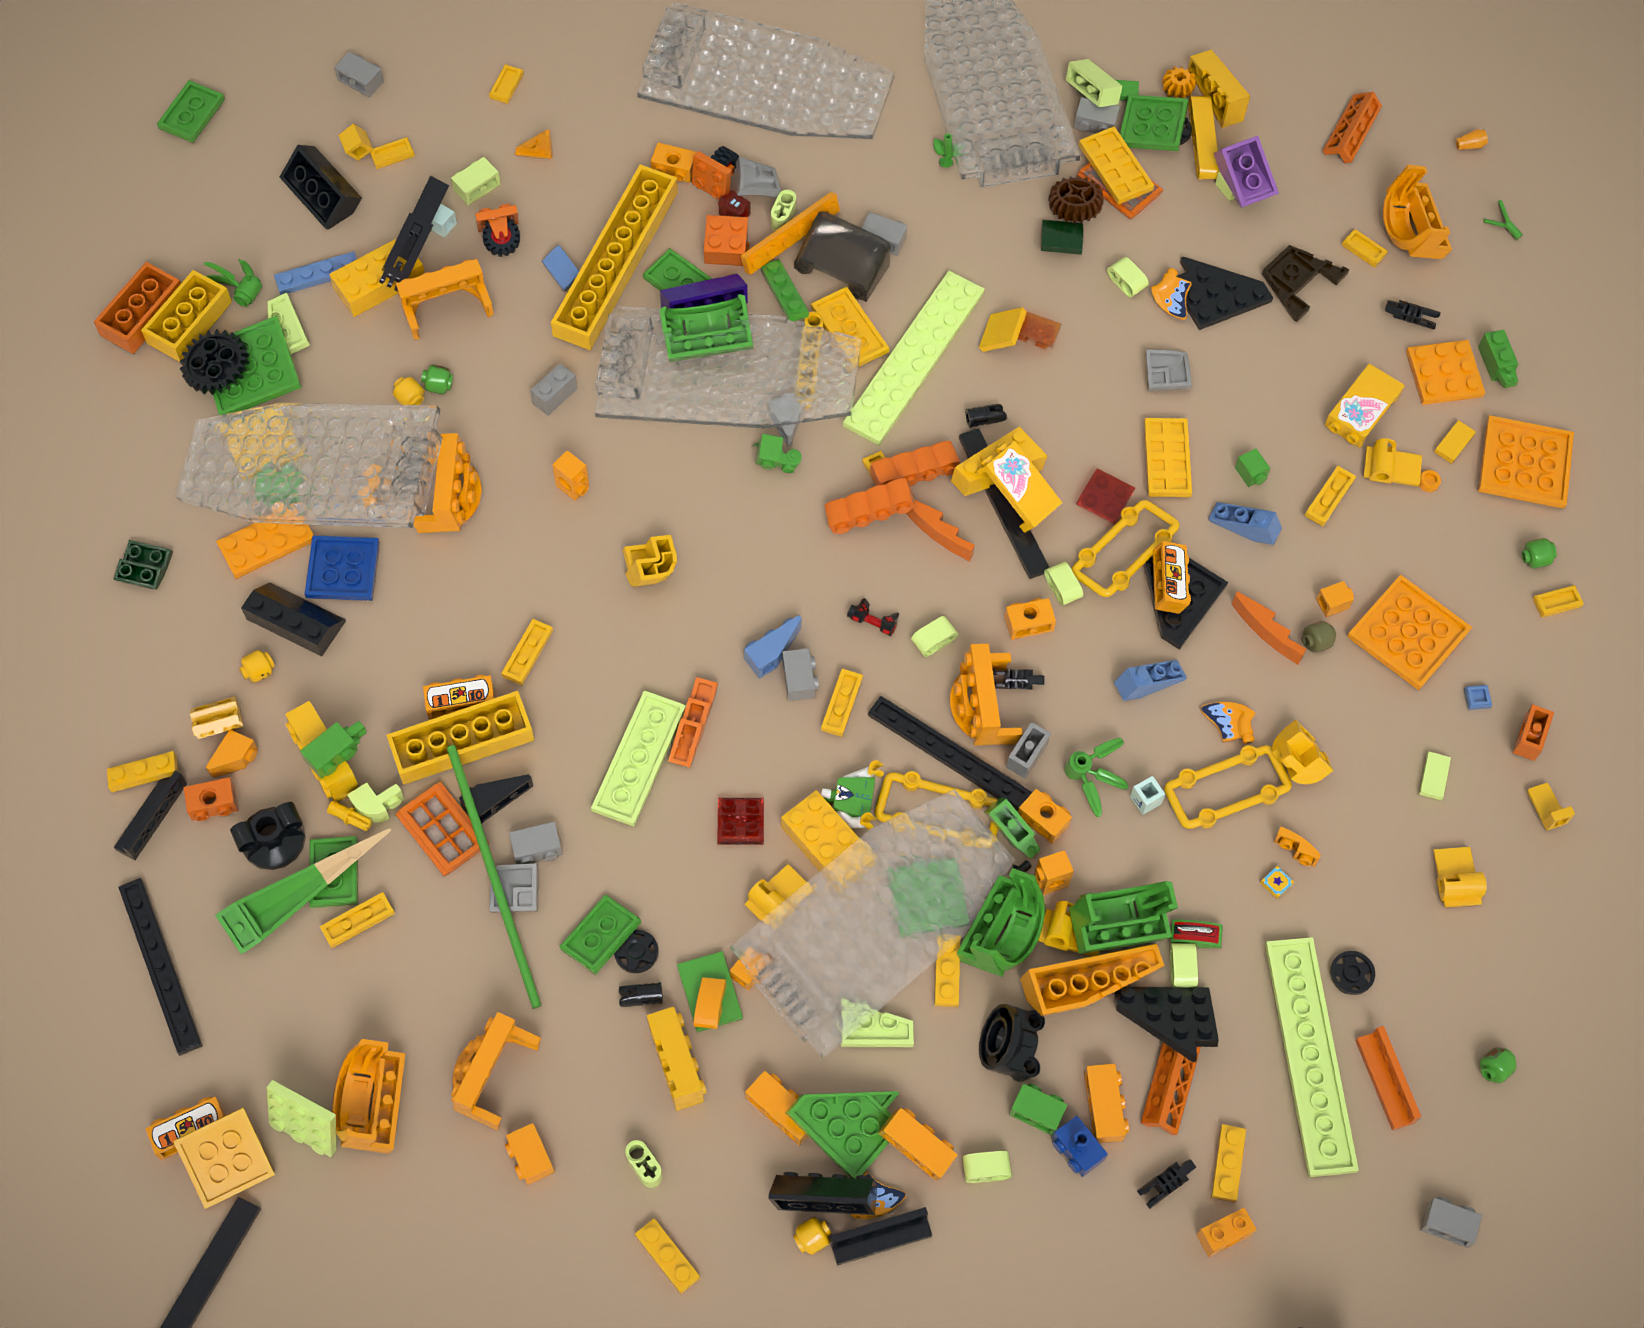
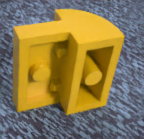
M236 696L191 708L190 710L194 736L197 735L198 739L243 727Z

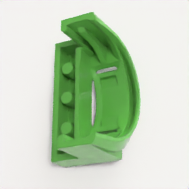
M740 294L732 300L704 306L677 309L665 306L660 309L669 362L754 349L744 295ZM727 314H729L730 325H731L730 329H729V325H728ZM684 320H685V326H686L687 336L684 334V327H683V321H684Z
M1012 868L1009 874L1011 879L1001 875L998 876L957 952L961 962L1003 977L1005 971L1023 962L1033 951L1040 937L1045 916L1044 896L1036 877ZM1020 910L1029 913L1032 917L1018 913L1016 911ZM1011 915L1010 921L1004 934L1002 935L998 943L995 945V942L999 934L1001 933L1006 921Z
M1164 881L1144 886L1081 895L1075 905L1069 908L1079 954L1163 941L1172 937L1167 913L1178 908L1172 882ZM1133 901L1136 902L1138 918L1136 917Z

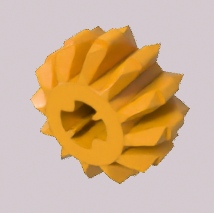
M1175 66L1172 70L1167 69L1162 78L1163 92H1167L1168 97H1190L1196 86L1195 74L1191 73L1190 69L1184 70L1183 66L1180 69Z

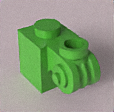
M762 434L758 441L755 464L761 465L764 469L779 467L785 473H794L802 457L801 453L796 449L789 450L787 454L782 451L783 437Z

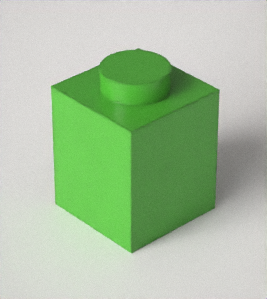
M1257 448L1239 456L1235 465V469L1248 487L1265 482L1270 470L1269 465Z

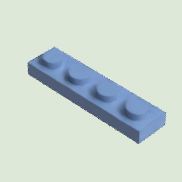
M355 252L274 274L280 295L330 282V273L357 259Z

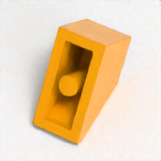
M230 729L206 765V769L209 775L214 778L245 769L249 762H253L256 758L258 748L254 740Z

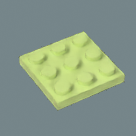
M272 1080L267 1086L270 1126L278 1132L283 1131L291 1135L292 1139L298 1143H305L311 1146L316 1153L332 1157L337 1150L336 1114Z

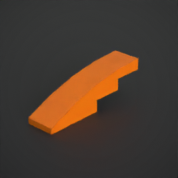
M914 499L916 507L906 513L908 517L931 539L950 552L970 562L974 554L975 545L958 537L959 528L942 521L943 512Z
M1237 591L1231 605L1261 639L1298 665L1307 649L1288 638L1291 630L1273 621L1276 615L1275 612Z
M696 677L683 718L680 719L668 762L688 768L691 767L712 708L718 683Z

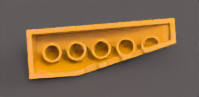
M1153 944L1029 969L1020 978L1027 1002L1041 1016L1086 1007L1165 965L1158 945Z

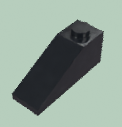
M527 774L477 784L473 788L470 787L481 824L532 788L531 776ZM461 794V797H459L461 807L468 814Z

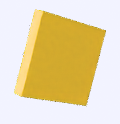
M1020 307L990 314L979 349L985 352L1015 345L1027 311Z

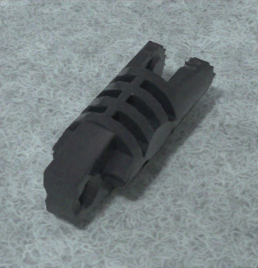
M1388 300L1385 306V312L1394 314V318L1430 329H1435L1436 323L1423 319L1422 316L1439 318L1441 314L1439 311L1399 300V302Z
M992 669L993 675H1004L1003 683L994 682L995 689L1032 690V684L1044 685L1045 676L1033 675V670Z
M1191 1159L1185 1161L1180 1166L1175 1162L1138 1189L1137 1192L1141 1196L1155 1187L1159 1194L1152 1197L1146 1203L1148 1208L1151 1209L1174 1190L1189 1180L1186 1175L1193 1171L1196 1166Z

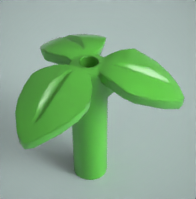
M949 133L944 135V141L934 139L933 144L934 150L938 155H945L939 160L940 166L944 168L953 165L954 162L951 157L961 158L968 148L967 144H959L952 148V135Z

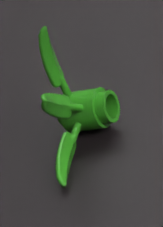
M238 259L243 272L246 274L240 283L226 269L214 263L205 262L204 265L223 275H207L206 277L218 283L237 287L233 297L236 303L243 307H248L249 304L254 302L262 289L260 279L254 276L251 266L246 261Z
M1115 738L1094 748V753L1090 756L1082 751L1075 752L1064 766V771L1070 779L1083 780V791L1096 817H1100L1102 814L1100 798L1092 781L1088 782L1085 775L1090 773L1095 775L1097 780L1121 789L1128 788L1127 782L1119 776L1102 768L1097 769V771L1090 769L1093 758L1098 757L1101 759L1120 748L1124 744L1121 738Z

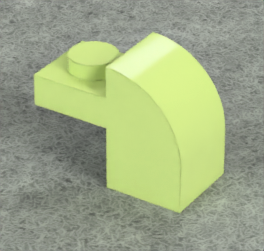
M367 782L347 794L356 812L371 818L373 823L384 822L390 819L387 810L398 807L402 800H404L403 793L397 784L376 796Z

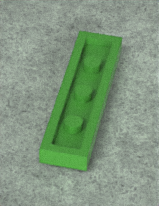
M780 259L762 266L761 272L789 323L809 317L808 309Z

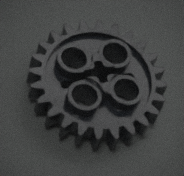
M216 329L212 335L210 331H207L206 337L199 334L200 340L192 339L193 346L186 345L189 351L182 352L185 359L180 360L182 364L180 370L183 373L182 377L196 392L200 390L203 394H206L209 391L211 395H214L215 390H218L222 394L224 387L230 390L231 383L237 386L236 379L244 378L241 372L248 371L245 365L250 364L247 359L250 356L247 352V347L240 337H236L233 332L229 334L224 330L221 334Z

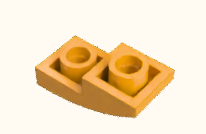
M1282 826L1279 828L1274 843L1279 844L1283 849L1295 850L1293 859L1298 860L1300 864L1315 867L1321 854L1298 834Z
M702 977L695 1008L694 1027L718 1028L722 1014V1001L727 986L726 980Z

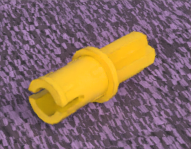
M336 800L332 801L327 808L328 814L343 820V823L346 825L351 824L363 831H368L372 825L371 818L356 812L354 807L348 808Z

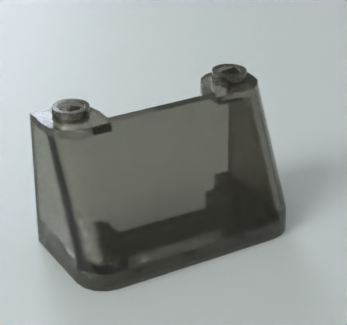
M820 211L815 217L794 261V269L801 274H810L815 268L849 284V290L855 299L867 302L890 266L891 246L888 241L880 236L827 212Z

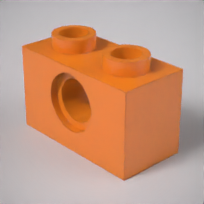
M1534 704L1531 705L1524 716L1513 750L1514 754L1532 761L1536 760L1543 750L1554 715L1553 711Z
M230 777L183 787L187 813L192 821H205L212 816H228L232 812L238 811L235 786ZM216 798L212 804H206L209 799Z

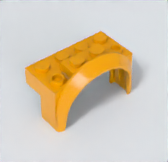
M1408 164L1386 189L1387 194L1383 206V220L1386 232L1396 247L1408 250L1410 257L1444 259L1452 250L1448 239L1450 230L1449 227L1443 226L1428 183L1419 182L1428 171L1426 166ZM1393 206H1405L1406 208H1396ZM1409 211L1418 232L1417 236L1410 224Z
M477 259L465 260L461 264L445 266L441 270L432 273L426 272L419 277L403 279L401 282L396 283L400 304L414 340L420 339L417 330L420 327L415 317L417 308L422 301L461 289L473 294L480 301L487 317L494 315L492 302L485 287L483 273Z
M458 433L441 434L439 445L420 446V455L424 456L426 464L437 465L432 509L434 515H413L412 523L418 533L460 531L461 525L472 517L481 500V480L476 470L470 465V454L465 450V443L461 441ZM463 473L464 483L461 491L459 475Z
M989 643L971 644L968 652L965 653L964 661L960 663V675L955 680L950 692L951 713L959 728L973 739L974 746L1017 745L1023 735L1022 727L1000 728L1001 724L992 670L1006 669L1007 664L1011 663V653H990ZM968 687H972V694L970 695V702H969L968 693H967V688H968Z
M497 1012L495 1018H489L484 1029L486 1031L485 1034L477 1035L476 1039L470 1040L458 1057L453 1071V1091L451 1094L454 1111L489 1126L496 1131L501 1126L500 1121L502 1117L476 1106V1102L505 1044L515 1043L538 1051L541 1044L540 1037L515 1026L514 1019Z
M361 1039L348 1052L342 1063L332 1102V1113L336 1114V1134L341 1140L340 1147L388 1154L394 1149L405 1053L388 1051L387 1042ZM354 1073L367 1074V1075H370L372 1078L362 1077V1076H355V1075H353V1074H354ZM373 1082H374V1092H373V1099H372L371 1115H370V1120H369V1122H368L370 1098H371V1092H372V1087H373Z

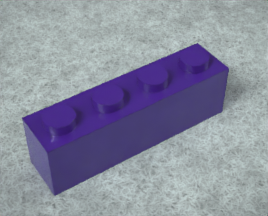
M737 273L660 290L661 308L665 306L671 309L704 306L732 300L740 294L745 296L746 303H748L747 284Z

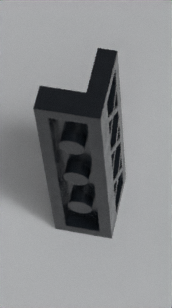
M175 771L171 777L158 781L115 844L114 849L136 861L184 790L183 787H186L187 783L181 773Z
M926 1207L831 1235L830 1244L837 1266L931 1238L932 1232L927 1220L928 1212Z

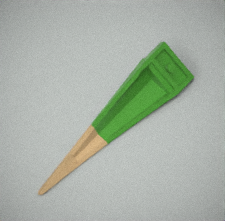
M391 828L232 903L215 914L216 918L240 954H243L268 937L391 832Z

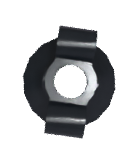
M286 802L278 807L259 810L250 816L247 821L237 823L230 829L238 851L244 854L249 863L260 869L275 870L286 867L297 859L304 848L306 839L303 822L293 802ZM277 825L276 830L271 835L262 836L259 834L266 826Z
M1000 1004L994 1008L986 1019L979 1041L981 1064L987 1070L1011 1076L1017 1082H1023L1036 1077L1040 1073V1063L1034 1057L1038 1046L1037 1031L1042 1030L1045 1025L1044 1016H1041L1036 1010L1027 1011L1008 1004Z

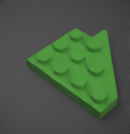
M897 1091L803 1094L797 1098L785 1114L851 1179H856V1176L862 1175L888 1145L889 1142L880 1136L878 1132L891 1116L887 1108L899 1093Z

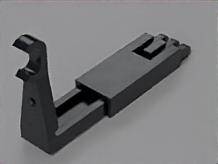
M430 175L413 212L408 214L382 268L384 272L379 283L383 284L387 277L390 279L387 287L391 288L394 281L399 283L409 277L433 227L431 223L448 190V184ZM398 256L406 260L402 271H400L403 263L400 261L396 263L395 268L393 267Z

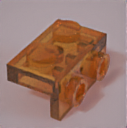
M1026 312L1017 340L1025 343L1028 340L1036 342L1035 346L1047 350V347L1053 348L1061 324Z

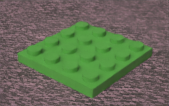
M277 316L234 332L235 336L240 337L250 355L247 357L250 364L245 365L248 371L241 372L244 378L236 379L237 386L231 383L230 390L224 387L222 394L215 390L213 397L219 416L224 419L302 388L281 322Z

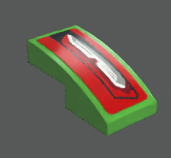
M1172 920L1171 943L1195 944L1198 948H1221L1223 926L1222 924L1204 921Z

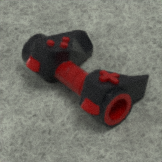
M866 598L862 599L859 605H851L847 613V617L851 618V620L858 623L867 622L880 628L882 633L889 636L893 635L899 613L883 616L882 619L870 615V604Z

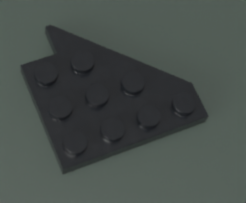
M1181 257L1180 263L1185 273L1176 277L1192 283L1187 294L1186 306L1189 315L1199 330L1269 304L1273 300V296L1262 281L1187 257Z
M1151 557L1144 564V569L1160 636L1163 640L1180 650L1225 590L1228 582L1189 558L1188 574L1190 575V582L1188 587L1189 594L1191 595L1190 604L1179 614L1156 610L1153 558Z
M1123 987L1114 992L1117 1012L1190 1061L1196 1062L1197 1060L1196 1047H1218L1219 1039L1209 987Z

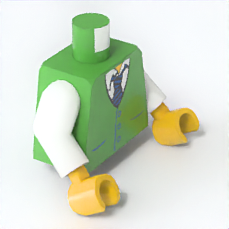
M878 760L872 761L866 768L838 778L836 790L822 788V797L828 803H834L833 809L851 829L866 827L868 830H872L874 828L869 823L872 820L876 821V818L870 813L875 778L873 776L882 777L884 775L882 770H877L879 767L884 766Z

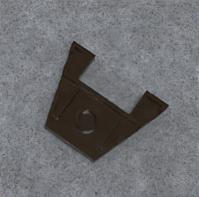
M1289 245L1263 269L1262 275L1292 318L1298 322L1309 312L1310 306L1297 297L1296 294L1318 273H1321L1337 285L1348 275L1349 269L1344 266L1339 268L1332 265L1333 262L1329 260H1319L1313 257L1314 254Z

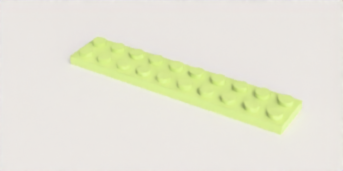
M948 271L843 421V427L880 446L979 302L985 289Z
M1313 937L1267 941L1265 948L1308 1177L1357 1173L1359 1169Z

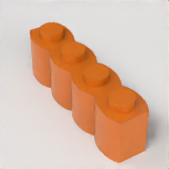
M943 441L932 446L918 448L912 452H904L893 457L876 460L871 463L870 473L876 486L887 484L899 478H907L910 485L913 486L918 481H932L938 475H953L955 467L960 464V460L952 442Z
M899 478L884 485L874 486L866 491L853 493L845 498L835 499L824 505L829 528L833 533L845 534L853 527H866L874 520H887L895 513H908L916 507L911 485L907 478Z

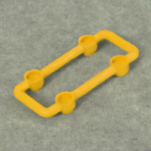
M1148 500L1139 501L1133 507H1125L1121 511V519L1091 548L1080 550L1078 561L1072 566L1071 570L1078 581L1102 597H1110L1117 590L1124 591L1130 585V578L1153 556V550L1162 541L1172 542V536L1179 530V521ZM1143 509H1147L1171 525L1167 530H1158L1155 533V542L1125 571L1114 573L1112 584L1107 589L1080 571L1083 567H1092L1096 562V555L1125 526L1135 525L1138 522L1139 513Z
M1247 745L1241 749L1239 755L1196 771L1183 769L1179 773L1178 778L1170 780L1165 784L1164 791L1182 827L1194 829L1201 826L1208 829L1214 826L1217 819L1256 804H1274L1278 796L1290 791L1292 782L1282 762L1272 754L1271 746L1262 745L1255 748ZM1268 755L1283 785L1278 787L1265 785L1257 795L1215 811L1210 808L1202 809L1197 818L1188 820L1173 789L1180 786L1190 789L1198 779L1240 763L1247 766L1253 765L1259 756Z
M909 771L905 774L891 772L885 776L874 814L879 821L891 824V828L894 831L904 832L909 829L957 842L958 846L963 850H971L973 847L989 849L994 845L998 829L992 821L987 838L983 840L976 838V835L970 830H963L957 833L909 820L908 816L903 812H897L894 815L884 813L892 781L902 783L903 787L908 791H915L921 788L967 800L970 806L975 809H981L984 806L990 807L997 801L995 798L987 797L984 790L974 789L968 792L923 780L915 771Z

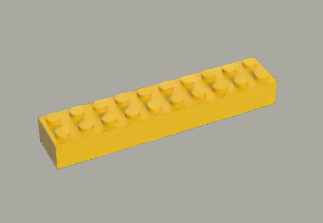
M641 164L639 165L551 321L553 337L591 351L678 193L677 177Z

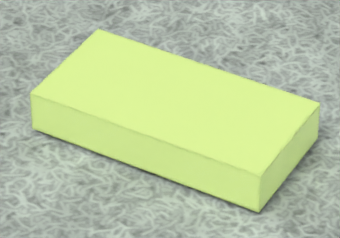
M1433 752L1427 753L1419 795L1442 801L1451 757Z

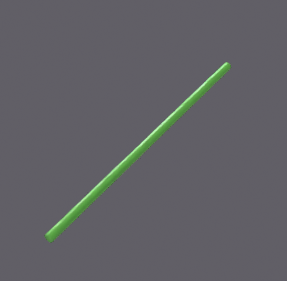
M448 746L447 751L532 1009L541 1006V1002L456 746Z

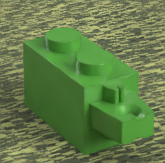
M1505 330L1484 333L1478 349L1491 381L1499 380L1504 388L1516 386L1518 383L1516 368L1519 364Z
M359 721L349 728L347 726L342 728L336 722L304 747L300 753L304 761L322 779L334 773L337 766L344 761L350 760L355 755L356 751H358L359 739L367 733L366 728Z
M999 798L984 811L1012 847L1022 851L1028 858H1032L1041 850L1033 838L1035 835L1033 830L1006 798Z

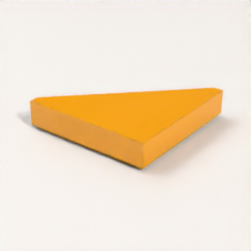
M545 130L516 147L515 155L552 159L553 149L550 130Z

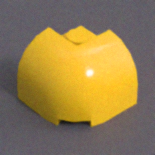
M671 535L650 537L646 544L626 546L622 550L628 569L625 575L633 587L654 585L666 580L674 571L677 563V554Z
M1295 719L1275 738L1272 745V754L1286 766L1291 780L1300 784L1316 783L1334 770L1326 752H1321L1318 745L1314 742L1316 740L1315 737Z

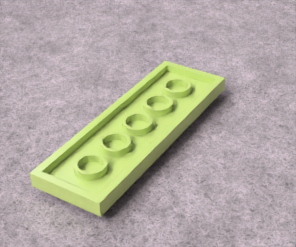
M644 690L591 807L592 812L633 827L635 826L676 734L680 719L683 718L686 705Z

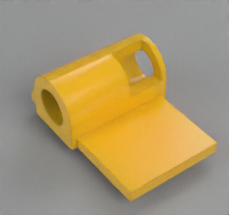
M1388 438L1378 439L1373 447H1366L1364 478L1388 484L1393 482L1419 487L1422 455L1396 451L1397 443Z
M1471 848L1434 849L1433 855L1438 874L1436 880L1440 900L1443 901L1444 908L1481 905V898L1485 895L1487 889L1486 878L1483 872H1475Z
M787 864L768 883L765 879L757 882L749 891L748 901L744 905L771 931L775 926L778 928L794 913V909L814 889Z
M1059 901L1055 904L1054 910L1046 909L1038 941L1045 943L1044 945L1079 953L1070 912H1066L1067 906L1071 907L1074 905L1073 903ZM1099 951L1084 954L1093 957L1098 956Z

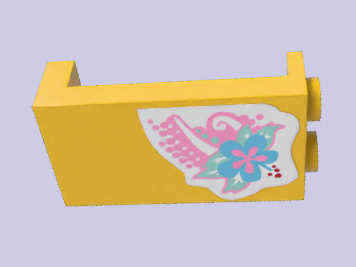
M1369 363L1328 415L1325 426L1331 432L1345 438L1350 444L1361 448L1365 439L1394 401L1396 402L1399 399L1405 385Z
M1015 441L1008 445L1004 442L995 449L997 454L993 457L989 455L981 461L983 466L977 471L979 474L986 472L1024 521L1019 527L1025 533L1035 528L1062 504V501Z

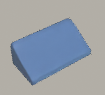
M560 245L555 247L542 260V263L562 290L569 289L579 271Z

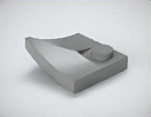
M738 157L735 163L737 170V195H765L777 198L781 188L775 168Z
M1146 350L1149 391L1191 389V374L1187 353L1173 350Z
M538 864L496 866L510 912L538 911ZM491 885L490 912H500Z

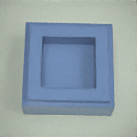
M1488 685L1466 686L1464 688L1468 710L1491 708L1492 702Z

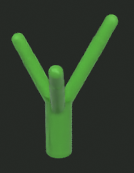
M1499 200L1498 203L1506 223L1484 219V223L1504 227L1518 240L1523 234L1511 222L1503 201Z

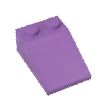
M1258 135L1214 153L1220 173L1241 208L1279 194Z

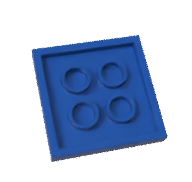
M312 536L305 597L309 599L373 601L380 544L379 538Z

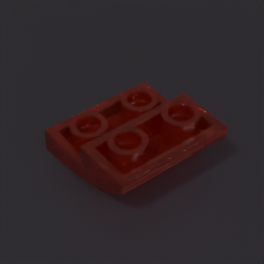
M1097 468L1076 505L1115 525L1121 511L1128 504L1136 488Z
M718 798L717 845H764V798Z

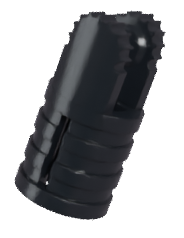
M1001 404L965 410L966 422L969 428L1003 422L1007 419V415L1003 411L1004 409Z
M661 982L619 987V993L623 996L619 999L620 1007L663 1004Z

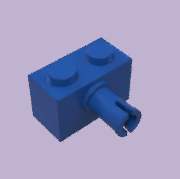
M1075 1116L1055 1131L1052 1136L1054 1148L1060 1154L1064 1153L1069 1160L1067 1163L1071 1170L1076 1174L1079 1173L1082 1177L1102 1163L1108 1155L1078 1116Z

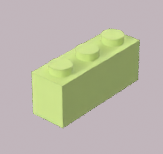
M1089 59L1069 62L1065 79L1068 83L1098 107L1119 104L1122 92L1121 84Z

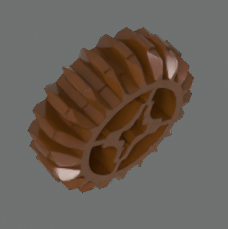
M1070 176L1069 179L1062 178L1061 182L1056 181V184L1050 190L1048 201L1050 210L1053 211V215H1058V219L1064 218L1065 222L1070 220L1073 223L1075 221L1083 223L1084 220L1090 222L1091 218H1096L1097 214L1102 210L1104 198L1102 189H1100L1099 184H1094V180L1088 181L1087 177L1081 179L1079 176L1077 178Z

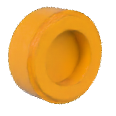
M1433 470L1423 471L1420 476L1419 487L1426 492L1436 491L1441 483L1440 475Z

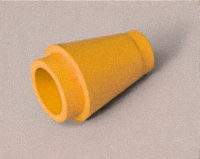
M1476 129L1460 138H1456L1458 150L1478 149L1488 144L1487 134L1484 129Z

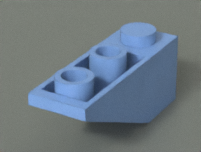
M1220 502L1216 503L1208 518L1210 522L1247 539L1274 545L1282 529L1276 512Z
M800 615L787 619L776 630L771 629L765 633L763 638L758 641H751L746 645L744 659L758 678L763 677L779 666L782 661V651H788L801 630L802 618Z
M1171 660L1127 668L1116 679L1114 684L1123 701L1142 698L1185 681L1187 677L1178 660Z

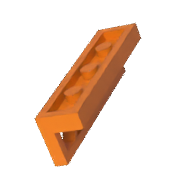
M1374 91L1353 94L1323 149L1325 155L1339 153L1344 163H1352L1382 107Z
M1377 1027L1373 1033L1358 1037L1355 1041L1393 1131L1415 1124L1422 1116L1385 1027Z
M1165 1043L1162 1044L1141 1124L1146 1127H1160L1171 1135L1178 1134L1197 1060L1192 1062ZM1196 1047L1197 1060L1201 1047ZM1182 1067L1185 1073L1183 1080H1181L1180 1070ZM1175 1090H1177L1179 1096L1176 1103L1174 1100ZM1170 1112L1172 1115L1171 1126L1166 1123Z

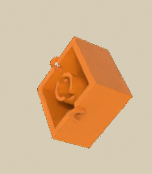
M707 215L703 246L704 264L743 266L740 256L749 250V242H747L748 217Z

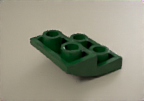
M1042 220L1041 251L1082 255L1083 223Z
M129 540L123 559H119L113 580L157 590L166 573L173 551Z

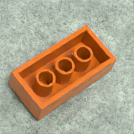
M145 262L94 320L99 335L134 354L145 342L141 331L142 328L181 284L180 280Z

